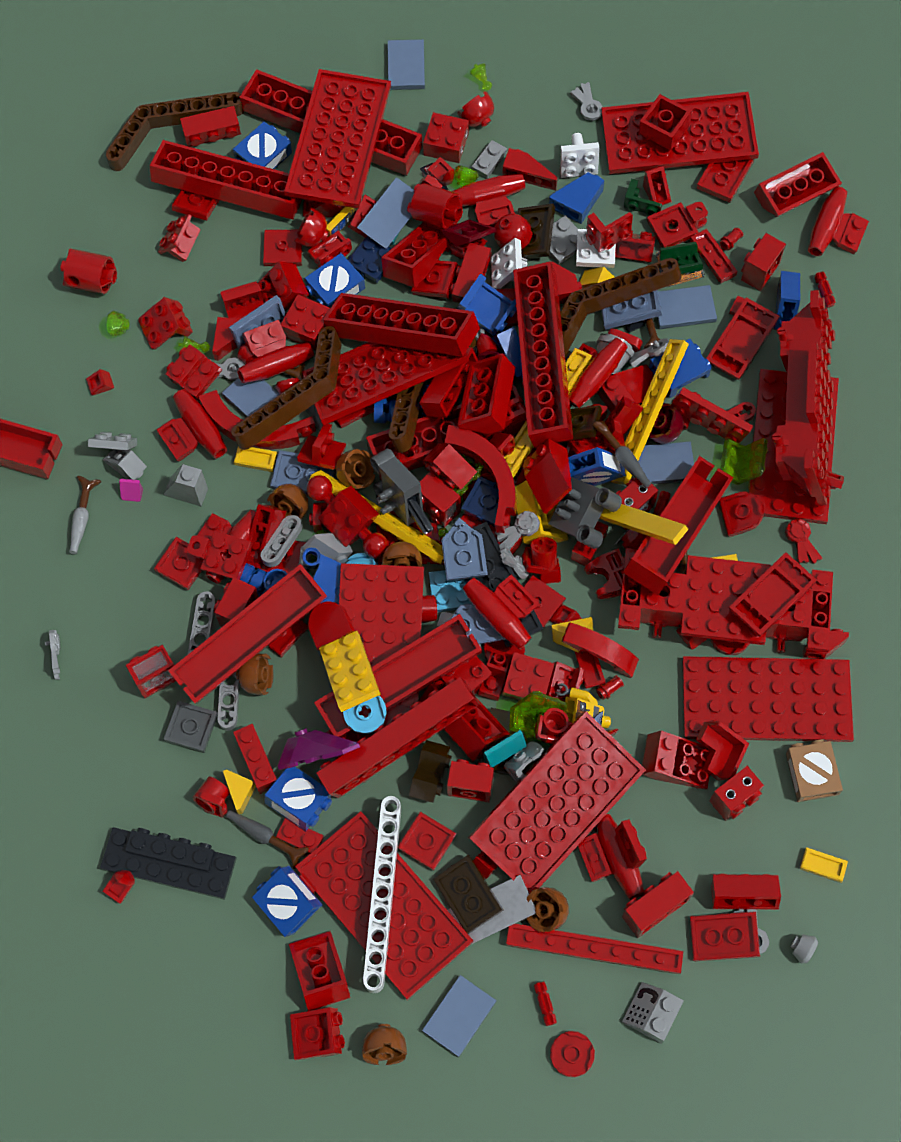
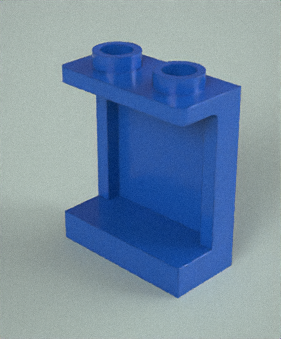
M480 274L457 309L474 311L479 326L495 336L497 331L502 332L508 324L505 322L508 316L512 318L516 312V299L514 301L508 299L485 282L486 277Z
M691 339L686 340L689 345L667 393L669 399L675 396L677 390L702 376L707 378L710 375L711 364L709 360L704 359L699 346L696 343L694 344ZM663 354L650 359L649 368L653 374H655Z

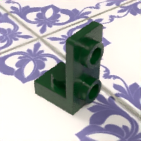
M631 178L625 195L624 207L631 211L646 213L649 216L661 211V203L639 198V180Z

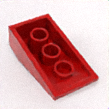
M423 222L381 257L383 277L415 287L426 278L451 241L442 233L443 229Z

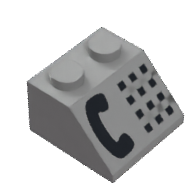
M642 982L622 1023L662 1044L684 1000L663 989Z

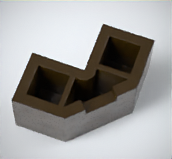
M426 740L421 750L418 768L412 779L409 796L434 803L436 796L441 795L444 785L441 783L445 768H449L452 756L449 755L450 746Z

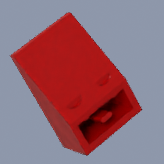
M664 731L647 734L642 764L646 771L642 775L658 781L706 790L708 789L710 775L703 770V766L710 750L701 744Z

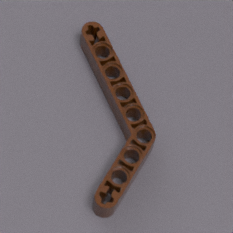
M228 92L138 106L106 152L109 167L113 171L123 170L151 129L181 125L180 118L231 106L235 107L237 116L242 115L244 111L239 98L241 94L239 92Z
M668 258L571 293L560 312L565 356L587 314L679 282L682 276L677 260Z
M327 326L319 332L314 369L311 374L233 427L231 433L240 449L246 450L253 447L335 389L342 344L334 327Z
M476 337L469 347L474 348L477 345ZM426 381L403 390L397 395L389 437L395 450L399 453L408 451L412 446L420 410L419 402L423 396Z

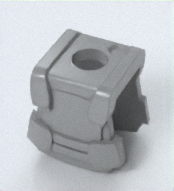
M536 742L526 744L525 748L518 751L513 758L505 763V770L516 784L524 777L522 770L530 762L542 755L541 753L544 749L540 744Z

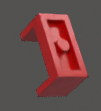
M598 521L594 529L601 532L603 538H605L609 526ZM577 541L572 550L571 560L586 566L592 561L598 548L592 549Z

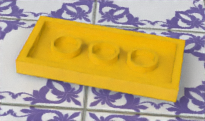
M358 631L319 648L337 705L341 712L381 695Z

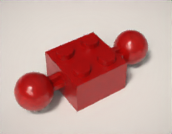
M322 475L312 477L307 483L308 495L313 500L324 501L328 505L318 517L321 523L345 547L361 538L366 555L374 559L381 558L389 546V542L383 534L371 533L367 529L379 513L352 485L335 496L332 493V483L327 477Z

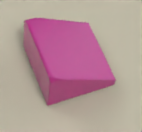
M120 479L121 499L124 501L140 502L143 492L140 481Z

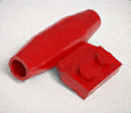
M513 174L472 182L452 192L460 194L463 206L476 205L475 216L477 222L494 227L497 221L504 215L515 214L512 203L507 197L525 189L526 186L522 174Z
M838 186L832 189L819 211L812 228L808 252L813 256H822L832 240L837 244V247L852 254H855L858 250L869 221L854 213H844L847 191L842 187Z
M276 320L242 334L249 352L256 358L238 368L237 373L243 384L265 380L284 373L288 369H294L314 357L313 348L308 342L286 346V335L280 321Z
M615 337L599 353L584 343L579 347V350L592 355L593 359L578 377L569 393L570 404L575 408H580L594 396L617 368L628 348L621 339Z
M186 389L177 391L173 396V400L182 418L171 419L156 429L178 462L193 453L198 443L214 458L222 457L227 452V447L212 419L202 405Z
M249 510L233 527L228 520L212 513L198 533V536L211 540L214 531L248 541L256 511ZM229 551L223 554V561L231 557ZM209 572L205 574L209 580L216 584H219L225 578Z
M512 574L495 588V592L476 578H472L462 588L475 609L502 637L518 649L524 647L531 640V636L519 619H524L539 606V603Z
M606 814L596 825L602 848L615 879L628 899L638 898L645 891L639 867L647 859L645 848L640 844L637 831L632 826L630 819L622 821L617 825L612 816Z

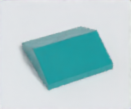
M521 730L485 751L482 758L484 763L494 767L525 748L527 745Z

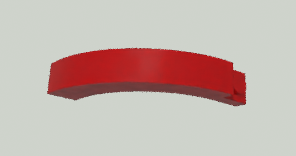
M217 390L198 396L202 407L218 430L235 441L231 431L235 425L243 420L234 415L225 406ZM311 416L288 425H283L253 447L273 450L300 445L299 437H308L313 432H316L314 420Z
M448 425L445 444H450L458 453L479 462L494 478L499 490L495 529L496 533L505 534V528L510 525V515L516 516L517 511L515 484L506 460L498 449L484 437L471 430Z

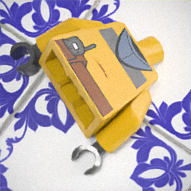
M564 683L557 685L564 687L565 693L555 692L556 695L560 697L566 694L569 695V697H566L564 712L567 714L569 721L573 723L583 711H587L603 728L607 729L610 727L611 719L609 716H604V707L598 705V701L588 691L573 687L569 689Z

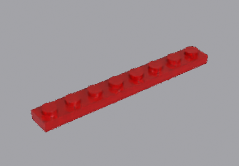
M521 924L509 926L506 946L674 974H681L684 952L557 930L539 932L532 926Z

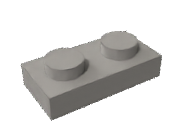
M491 140L472 165V171L488 179L507 154V148Z

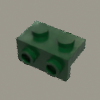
M696 242L659 249L660 261L668 258L676 259L681 274L703 270V263L698 255V245Z

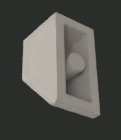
M113 449L103 459L106 464L126 479L136 480L140 478L144 473L143 470L147 467L130 449Z
M332 533L314 534L303 545L304 550L316 548L320 554L339 563H345L353 553L350 545L345 547Z

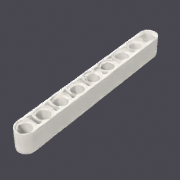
M394 796L384 798L380 811L363 976L364 986L370 993L380 992L384 987L401 819L400 801ZM395 804L397 809L394 812H388L386 806ZM386 825H393L395 827L392 833H385L383 831ZM391 846L393 851L391 854L385 855L381 853L382 848ZM388 867L391 872L388 876H381L379 874L380 869ZM380 889H386L389 893L387 897L379 898L377 892ZM377 911H385L386 917L383 920H377L374 917ZM375 933H383L384 939L381 942H374L372 937ZM374 954L382 956V961L377 965L370 962V958ZM373 976L380 979V983L376 987L368 985V980Z

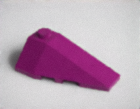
M307 728L295 731V736L287 739L278 763V769L298 766V762L299 764L305 762L307 764L322 758L327 759L343 755L360 748V745L357 742L322 731H307Z

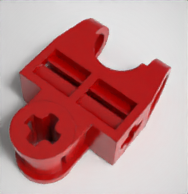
M619 548L600 555L589 562L584 568L586 574H601L608 580L603 584L604 587L595 592L598 599L613 598L621 595L625 556H622Z

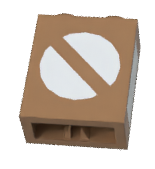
M816 740L811 742L810 745H803V743L791 745V748L786 752V757L797 802L840 795L843 788L831 741Z

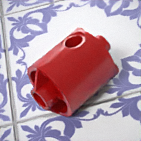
M427 183L416 184L414 195L408 204L407 211L411 213L414 220L446 229L456 225L463 214L462 197L458 193L434 187Z
M70 248L66 261L63 260L60 267L61 272H64L63 286L106 294L111 284H115L117 279V270L111 256Z

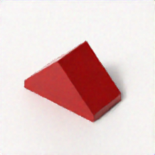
M664 166L645 171L643 188L649 200L661 203L662 205L672 202Z

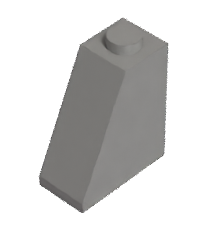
M182 464L170 477L164 495L202 506L208 491L202 470Z

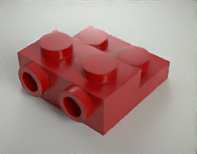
M189 344L187 348L184 347L180 350L179 358L175 363L171 362L167 366L166 376L199 400L198 396L204 394L222 372V369Z
M328 1007L290 1014L294 1060L342 1054V1048L345 1047V1039L343 1035H340L339 1026L342 1025L343 1018L342 1014L338 1012V1008Z

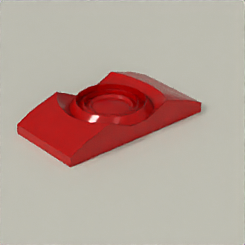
M746 297L706 359L709 360L711 365L739 380L767 340L780 316Z
M785 552L728 609L760 637L816 583L817 579Z

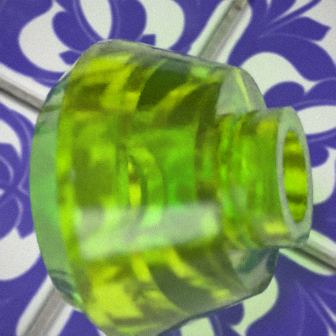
M461 165L455 167L457 185L463 187L475 182L479 178L478 172Z
M112 311L108 314L107 331L109 335L116 337L125 334L126 330H129V319L124 314L117 311Z

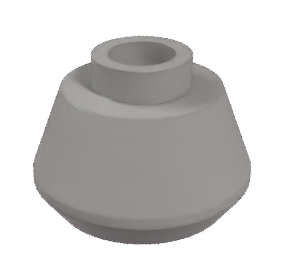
M802 934L800 937L796 936L790 946L793 949L792 954L801 964L808 963L816 950L818 940L815 936Z

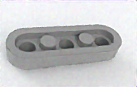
M290 515L285 517L262 550L261 559L265 566L274 567L280 564L302 531L303 526L298 516Z

